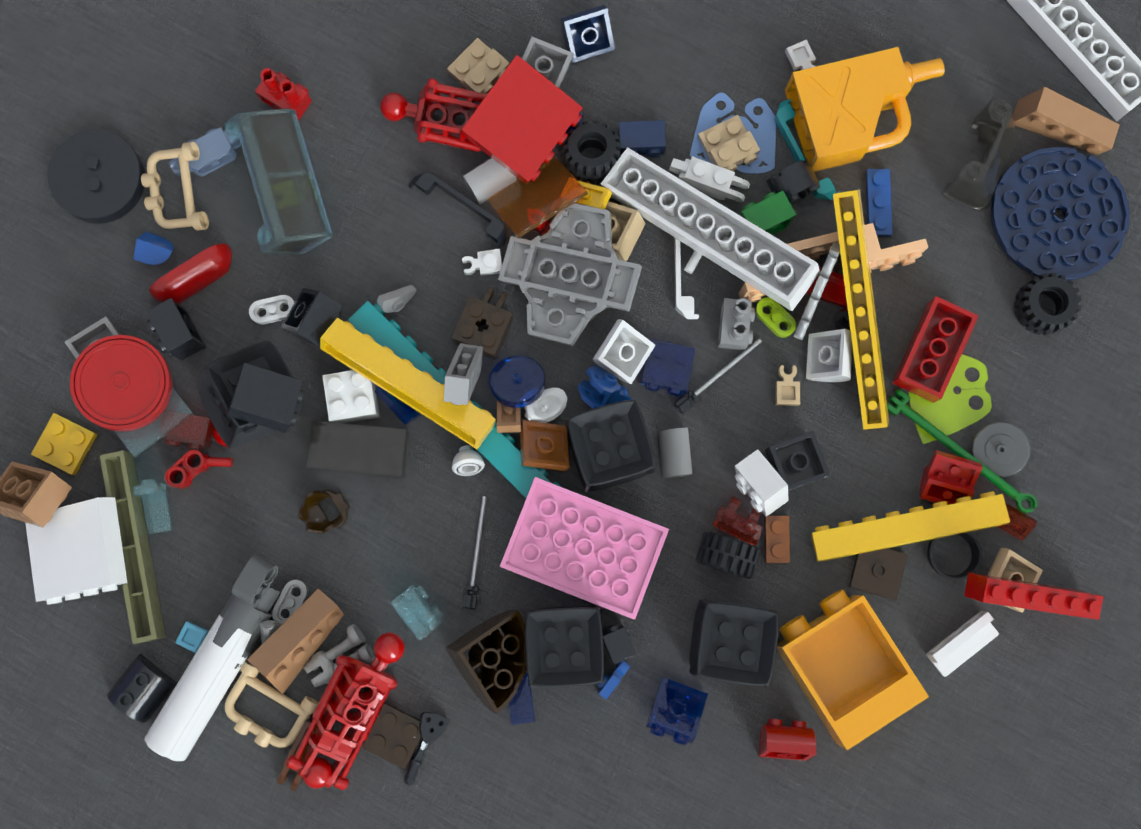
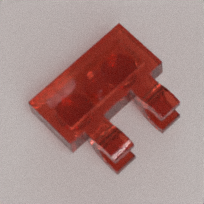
M732 496L726 508L723 506L719 507L712 526L756 546L763 526L757 524L762 511L758 513L752 508L750 515L745 518L736 513L741 500Z

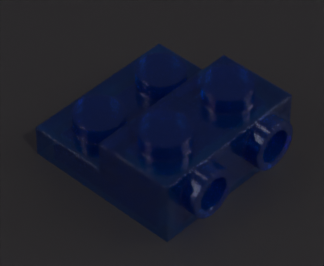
M651 339L650 341L655 344V347L645 362L641 384L645 385V389L651 391L664 389L668 390V394L674 396L686 394L696 348Z
M663 677L655 701L652 704L646 727L651 728L650 732L656 736L663 737L664 734L674 737L673 741L681 745H687V742L692 743L696 738L708 694Z

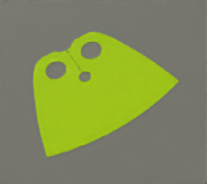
M962 354L942 399L932 403L908 391L909 397H911V408L947 436L979 421L992 408L991 396L985 389V383L988 380L986 366L979 360ZM973 367L979 371L977 381L970 382L966 379L965 371L968 368ZM955 386L961 388L960 394L954 393L953 388ZM976 395L982 398L983 406L981 409L974 410L969 406V399L972 396ZM915 423L923 444L937 440Z

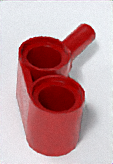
M190 450L166 471L165 481L172 487L185 489L191 485L193 479L199 473L205 472L210 466L232 467L233 458L210 457V455L198 450ZM196 456H200L201 462L199 466L194 467L193 459ZM182 472L183 480L180 483H176V474Z

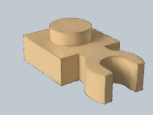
M784 365L779 367L778 375L782 381L775 383V406L800 405V382L793 381V377L797 373L796 365L791 367V374L789 375L784 373Z

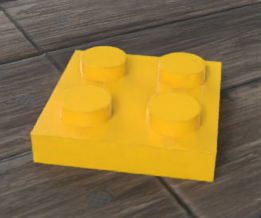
M53 413L31 455L71 475H76L98 434Z

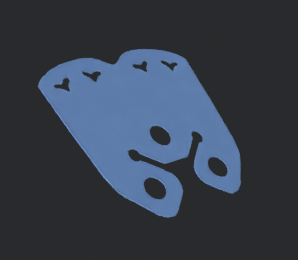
M725 93L716 94L703 106L692 143L691 158L693 156L711 163L697 136L699 133L720 124L717 123V118H722L733 111L734 102ZM757 98L745 106V113L754 123L758 124V128L755 129L746 117L739 116L747 132H751L760 148L757 159L749 164L750 167L742 164L737 166L738 171L750 174L765 173L775 168V115L766 101ZM724 101L726 104L725 109L719 110L716 107V103ZM760 106L763 109V113L755 115L753 112L754 107ZM735 115L727 117L726 119L722 120V122L734 117ZM703 152V153H704V156H705V159L702 158V156H698L697 154H700V153ZM762 161H763L764 163L768 164L767 166L763 165V166L759 167V165L762 163Z

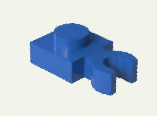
M623 660L616 665L613 672L608 676L604 674V683H597L599 687L597 690L598 694L607 700L631 666Z

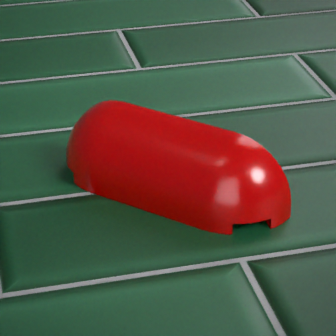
M222 243L203 250L160 277L152 284L149 293L161 303L170 298L177 303L185 301L223 277L229 271L233 256L231 247L228 244Z

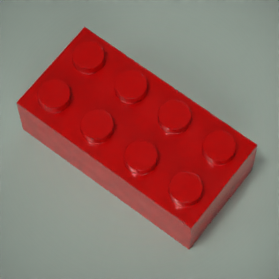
M935 296L926 305L892 384L932 403L941 400L979 316L940 297Z

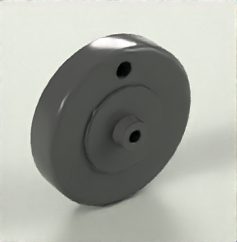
M997 421L984 425L976 432L971 442V455L1001 478L1015 475L1021 471L1030 457L1031 448L1028 437L1022 429L1009 422Z

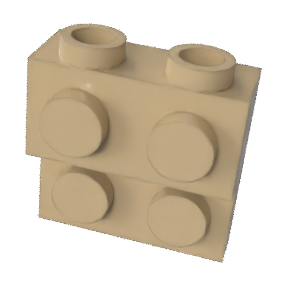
M477 38L447 68V72L467 90L488 94L510 63L494 48L491 50Z
M739 115L699 133L697 136L711 164L730 171H735L738 168L737 166L743 163L748 165L754 162L760 152V148L750 131L747 132Z

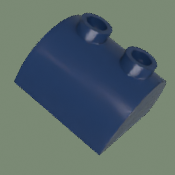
M605 5L561 18V29L567 51L574 53L573 63L615 50L608 9Z

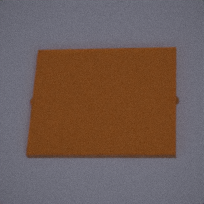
M556 157L539 167L541 173L534 182L530 180L525 184L518 179L487 199L500 216V219L507 224L517 238H520L588 195L585 188Z

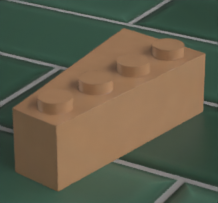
M1043 87L1019 99L1010 124L1080 148L1095 155L1112 149L1120 124L1047 87Z
M317 589L247 660L283 694L344 614L336 603L321 590Z

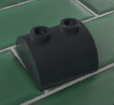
M139 654L107 693V697L122 713L144 723L150 719L177 685V682L144 655Z

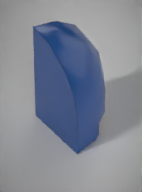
M145 232L136 240L133 259L151 265L161 264L170 258L174 247L167 239Z

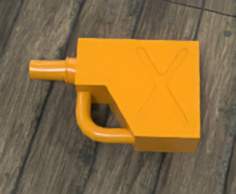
M899 47L793 72L785 88V94L787 99L792 100L790 105L795 112L793 121L803 156L808 160L813 171L816 172L857 162L862 159L865 153L889 148L901 143L908 135L911 127V115L905 97L910 92L914 83L944 75L945 70L942 59L937 58L910 64L908 61L903 63ZM894 108L897 117L896 129L891 133L874 137L880 111Z

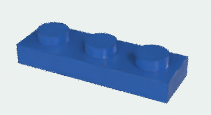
M867 169L865 172L867 224H874L877 237H891L890 169Z

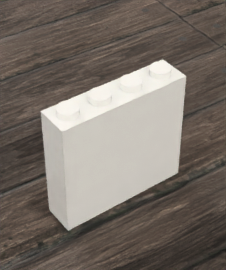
M115 497L94 498L57 508L51 521L44 528L25 522L36 602L47 601V605L61 603L64 597L65 601L81 598V593H83V596L99 594V589H102V592L118 590L117 585L127 583Z

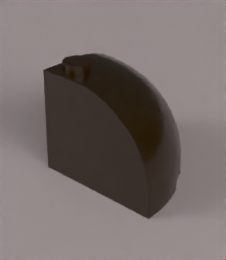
M509 610L490 618L445 647L465 681L490 711L495 714L499 713L518 691L517 688L527 670L525 624L518 610Z

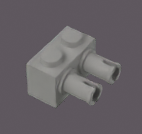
M724 298L721 303L718 348L746 350L748 344H752L753 331L750 330V322H754L755 308H751L752 301L744 298Z

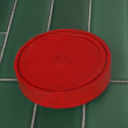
M129 335L108 336L90 344L76 359L70 375V392L78 410L96 425L119 432L137 430L156 420L167 407L173 388L171 370L165 358L148 342Z

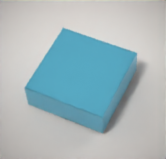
M186 621L175 643L196 653L209 631Z

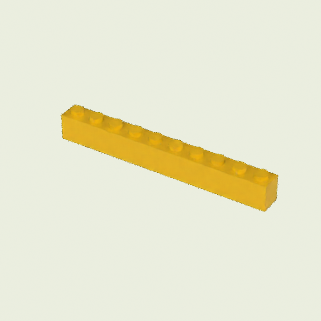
M860 189L835 193L833 194L864 430L888 427L889 416Z

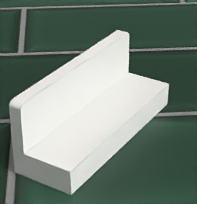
M978 612L926 653V656L942 676H948L999 635L990 623L994 620L989 612Z

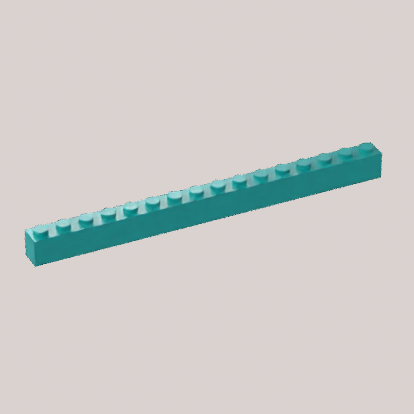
M367 301L348 319L357 331L370 335L382 347L390 348L396 356L409 360L415 368L421 372L429 373L440 384H445L446 372L441 367L437 370L431 364L434 360L425 351L421 354L415 348L418 344L409 335L404 337L399 332L402 328L393 319L388 321L383 316L385 312L377 303L372 305ZM472 400L473 405L482 410L480 405ZM495 421L493 429L478 448V451L527 498L534 478L537 477L550 482L546 478L549 474L543 468L522 466L521 450L519 451L513 445L515 440L508 433H497V422Z

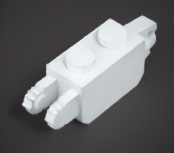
M693 156L691 160L685 159V162L673 158L669 171L678 174L679 179L703 194L719 200L729 198L742 202L745 199L744 194L730 189V185L742 189H749L750 186L747 180L734 176L735 172Z

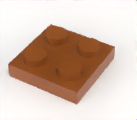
M522 420L520 432L522 466L567 471L569 468L566 427Z

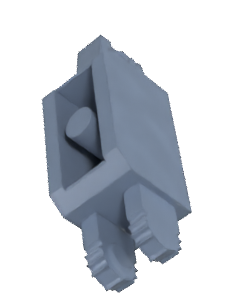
M233 126V128L223 131L220 127L207 131L204 136L198 139L189 140L188 142H196L200 151L198 160L188 161L190 172L194 171L196 175L203 177L234 161L237 155L235 149L248 141L247 135L243 132L244 130L239 126ZM174 158L169 164L178 177L181 176L179 159Z

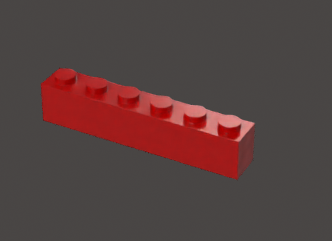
M968 572L964 593L965 597L984 603L1096 620L1100 618L1104 597L1082 590Z

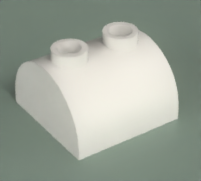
M618 319L595 354L593 361L616 378L632 384L654 349L655 344L624 320Z
M840 329L809 334L806 379L820 382H845L851 380L853 345L850 330Z

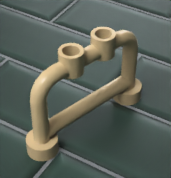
M185 142L182 144V148L160 150L152 153L147 161V173L141 176L142 185L150 189V196L145 197L144 200L147 210H153L155 221L163 228L174 229L193 226L198 231L206 230L209 227L207 214L204 211L195 212L188 161L199 159L200 151L196 142ZM178 158L187 218L167 220L163 217L162 213L164 200L159 192L161 178L157 173L156 164L159 160Z
M245 660L240 668L242 673L225 702L227 717L236 723L234 730L242 735H247L248 731L256 735L254 742L265 748L268 744L278 748L292 745L305 721L309 719L311 714H314L319 702L308 696L304 697L301 704L295 702L257 679L256 676L259 671L248 660ZM246 684L299 715L285 738L277 737L271 730L259 726L251 718L241 715L235 710L234 704Z

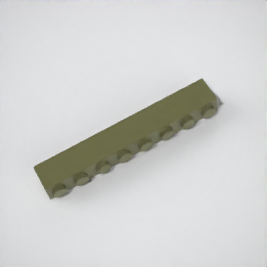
M122 450L100 455L107 497H115L127 577V583L122 584L132 643L138 644L166 638L133 453Z

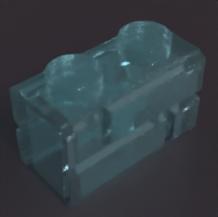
M412 585L390 604L417 639L421 641L443 623L441 617L444 615L436 605L431 606L426 599L429 595L421 586L417 588L415 585Z

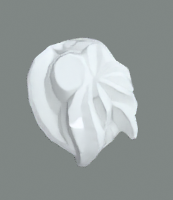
M548 388L542 391L534 390L521 400L520 405H525V417L528 421L547 423L563 412L568 398L560 388Z

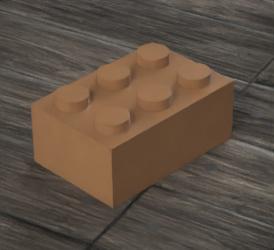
M12 461L0 477V513L6 517L44 528L51 521L59 505L65 501L72 487L51 471Z

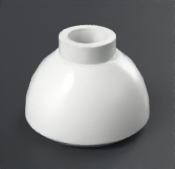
M469 445L460 447L452 462V471L460 476L475 475L485 467L481 455Z

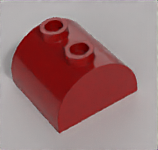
M768 719V724L762 725L758 757L806 761L816 755L815 732L813 728H807V722L792 721V726L782 725L783 720Z

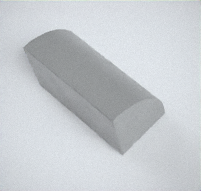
M492 158L463 176L466 186L479 205L517 182L516 176Z
M688 427L658 432L662 478L691 476L692 465Z

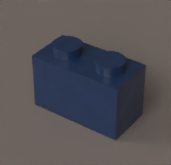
M664 120L619 122L620 156L627 147L639 155H647L648 157H658L664 154L666 148Z

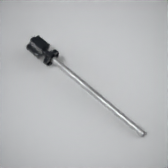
M761 339L755 341L697 391L689 390L687 392L688 397L682 396L674 403L675 408L681 414L692 407L691 401L698 402L697 396L762 342Z
M482 496L470 586L465 585L468 594H465L463 597L462 607L475 610L478 597L474 595V592L479 591V587L475 586L487 500L486 496Z

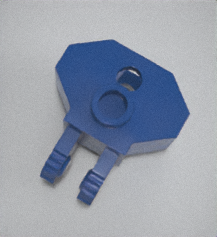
M595 365L586 371L590 381L584 380L578 385L582 400L592 409L620 401L632 400L630 395L628 396L627 388L619 385L615 376Z

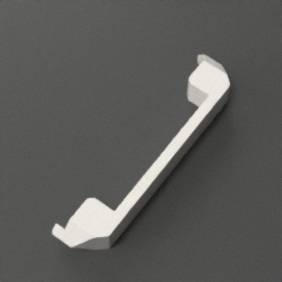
M674 237L675 310L686 319H698L699 315L694 314V298L692 296H681L680 240Z

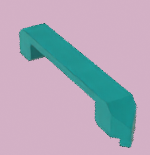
M787 99L779 104L774 120L795 161H804L805 158L787 124L792 123L795 117V112L790 105L792 100ZM830 178L819 181L820 188L814 191V197L833 200V194L836 193V190Z

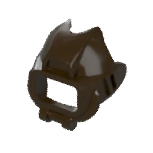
M317 490L305 496L297 517L305 522L306 531L317 534L325 533L340 527L346 522L347 509L350 506L348 503L346 504L341 492L336 494L331 490ZM328 497L333 500L340 512V515L331 522L320 506V503Z

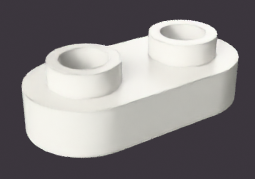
M287 295L258 300L250 306L249 315L254 322L261 325L285 320L295 301ZM288 305V310L283 312L282 307ZM266 310V315L260 317V311Z

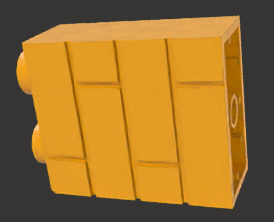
M841 589L819 603L824 614L812 622L808 623L804 615H800L780 627L779 631L784 640L777 643L776 650L807 696V699L835 743L848 750L929 696L864 595H852L848 598L845 591Z

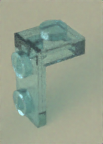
M155 479L141 481V485L133 486L134 496L142 497L148 534L171 531L172 521L166 484L156 482Z

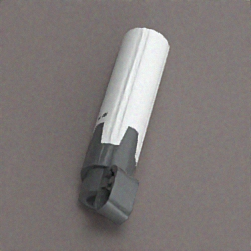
M255 554L247 562L232 588L231 596L144 737L147 746L157 754L173 761L180 762L186 760L260 637V623L270 620L272 617L270 609L281 592L271 585L278 573V567L262 556Z

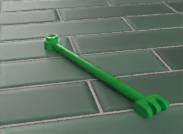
M897 388L894 392L900 400L893 395L888 399L895 405L893 407L887 403L888 412L894 417L901 411L958 457L981 463L909 407L906 403L911 397ZM981 463L983 468L980 474L1010 496L1021 513H1030L1034 511V509L1030 508H1037V500L1033 495L1017 491ZM1023 500L1028 502L1029 508H1024L1021 503Z

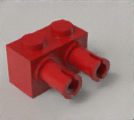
M270 68L263 69L260 73L262 81L255 90L260 101L298 122L312 102L308 89L299 83L295 85L293 82H290V79L281 72L276 74Z

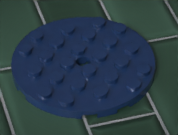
M1050 147L1039 149L1023 156L1003 174L992 197L991 221L998 243L1016 265L1037 277L1045 273L1047 275L1056 273L1057 277L1060 275L1066 276L1065 280L1068 281L1095 273L1118 254L1124 244L1125 234L1129 229V204L1120 181L1116 176H1112L1105 168L1106 165L1092 155L1087 156L1076 152L1077 149ZM1056 209L1064 211L1065 218L1063 220L1054 215Z

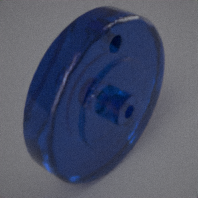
M507 357L498 362L490 373L489 385L491 393L499 403L514 408L528 406L538 400L544 392L545 374L543 368L530 357Z

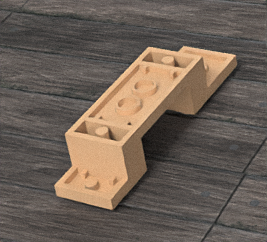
M874 224L864 225L870 273H872L871 270L880 269V271L889 270L894 267L893 265L899 263L902 266L913 264L916 262L915 259L921 257L922 253L928 248L926 239L881 249ZM838 232L788 243L787 245L810 259L816 260L820 258V255L829 254L833 242L839 243ZM746 282L738 293L740 299L744 298L752 301V303L760 301L763 296H767Z

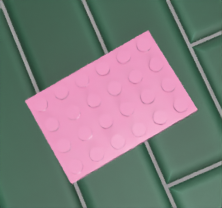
M535 477L500 567L635 620L669 529Z

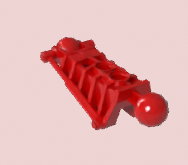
M430 78L427 81V85L419 93L418 104L407 103L406 98L399 93H389L382 98L380 111L387 120L399 121L405 116L415 118L413 130L418 134V142L432 141L472 151H482L459 132L480 105L476 104L475 101L482 102L487 94L440 84L436 81L437 79ZM440 93L446 94V95H450V96H449V97H444V96H441ZM458 97L467 99V101L458 100ZM437 110L443 111V118L440 121L433 120V114ZM458 115H465V123L457 126L455 118Z
M387 632L381 634L376 639L374 644L376 657L371 666L342 654L337 657V667L312 716L313 720L295 756L290 755L285 762L286 767L298 770V775L302 777L305 784L310 788L319 789L324 786L330 788L332 784L341 790H345L348 787L349 779L346 778L363 741H366L390 690L395 689L398 683L394 676L384 672L388 664L397 662L403 656L405 643L398 634ZM363 687H370L367 692L360 691ZM351 708H358V711L355 713L348 712ZM336 720L343 723L340 732L331 729ZM317 725V732L315 734H312ZM307 743H309L311 747L302 761L300 758ZM318 752L335 759L333 765L323 757H316ZM344 764H346L341 775H338Z

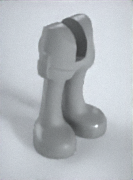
M355 624L348 626L346 631L348 636L343 642L326 652L323 650L316 652L312 655L311 660L303 666L306 674L319 669L320 666L322 667L323 673L320 672L315 678L310 680L314 687L329 683L337 667L334 660L338 656L366 641L364 634ZM369 644L363 645L356 652L349 655V657L370 666L375 659L374 652Z

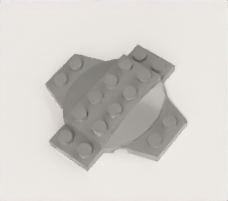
M565 201L550 224L551 228L548 233L541 237L538 235L533 240L514 236L510 237L498 280L520 286L521 291L528 299L527 334L573 346L592 316L606 308L610 309V307L630 311L642 266L619 260L616 252L613 250L611 213L609 210Z

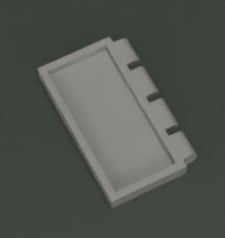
M833 242L793 336L795 338L803 340L840 253L839 243Z

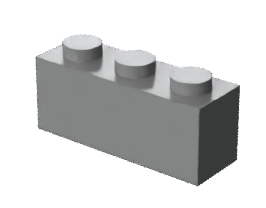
M459 344L445 375V402H451L454 405H468L481 373L482 346Z

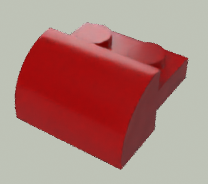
M935 450L929 466H926L920 484V498L935 503L947 501V505L957 503L956 499L971 496L972 499L975 493L974 485L983 468L982 464Z

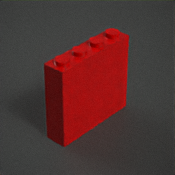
M516 55L459 133L526 184L530 180L534 182L541 173L539 167L543 162L547 164L553 157L555 152L552 149L557 143L561 145L567 138L566 130L570 125L574 127L582 117L579 113L583 107Z

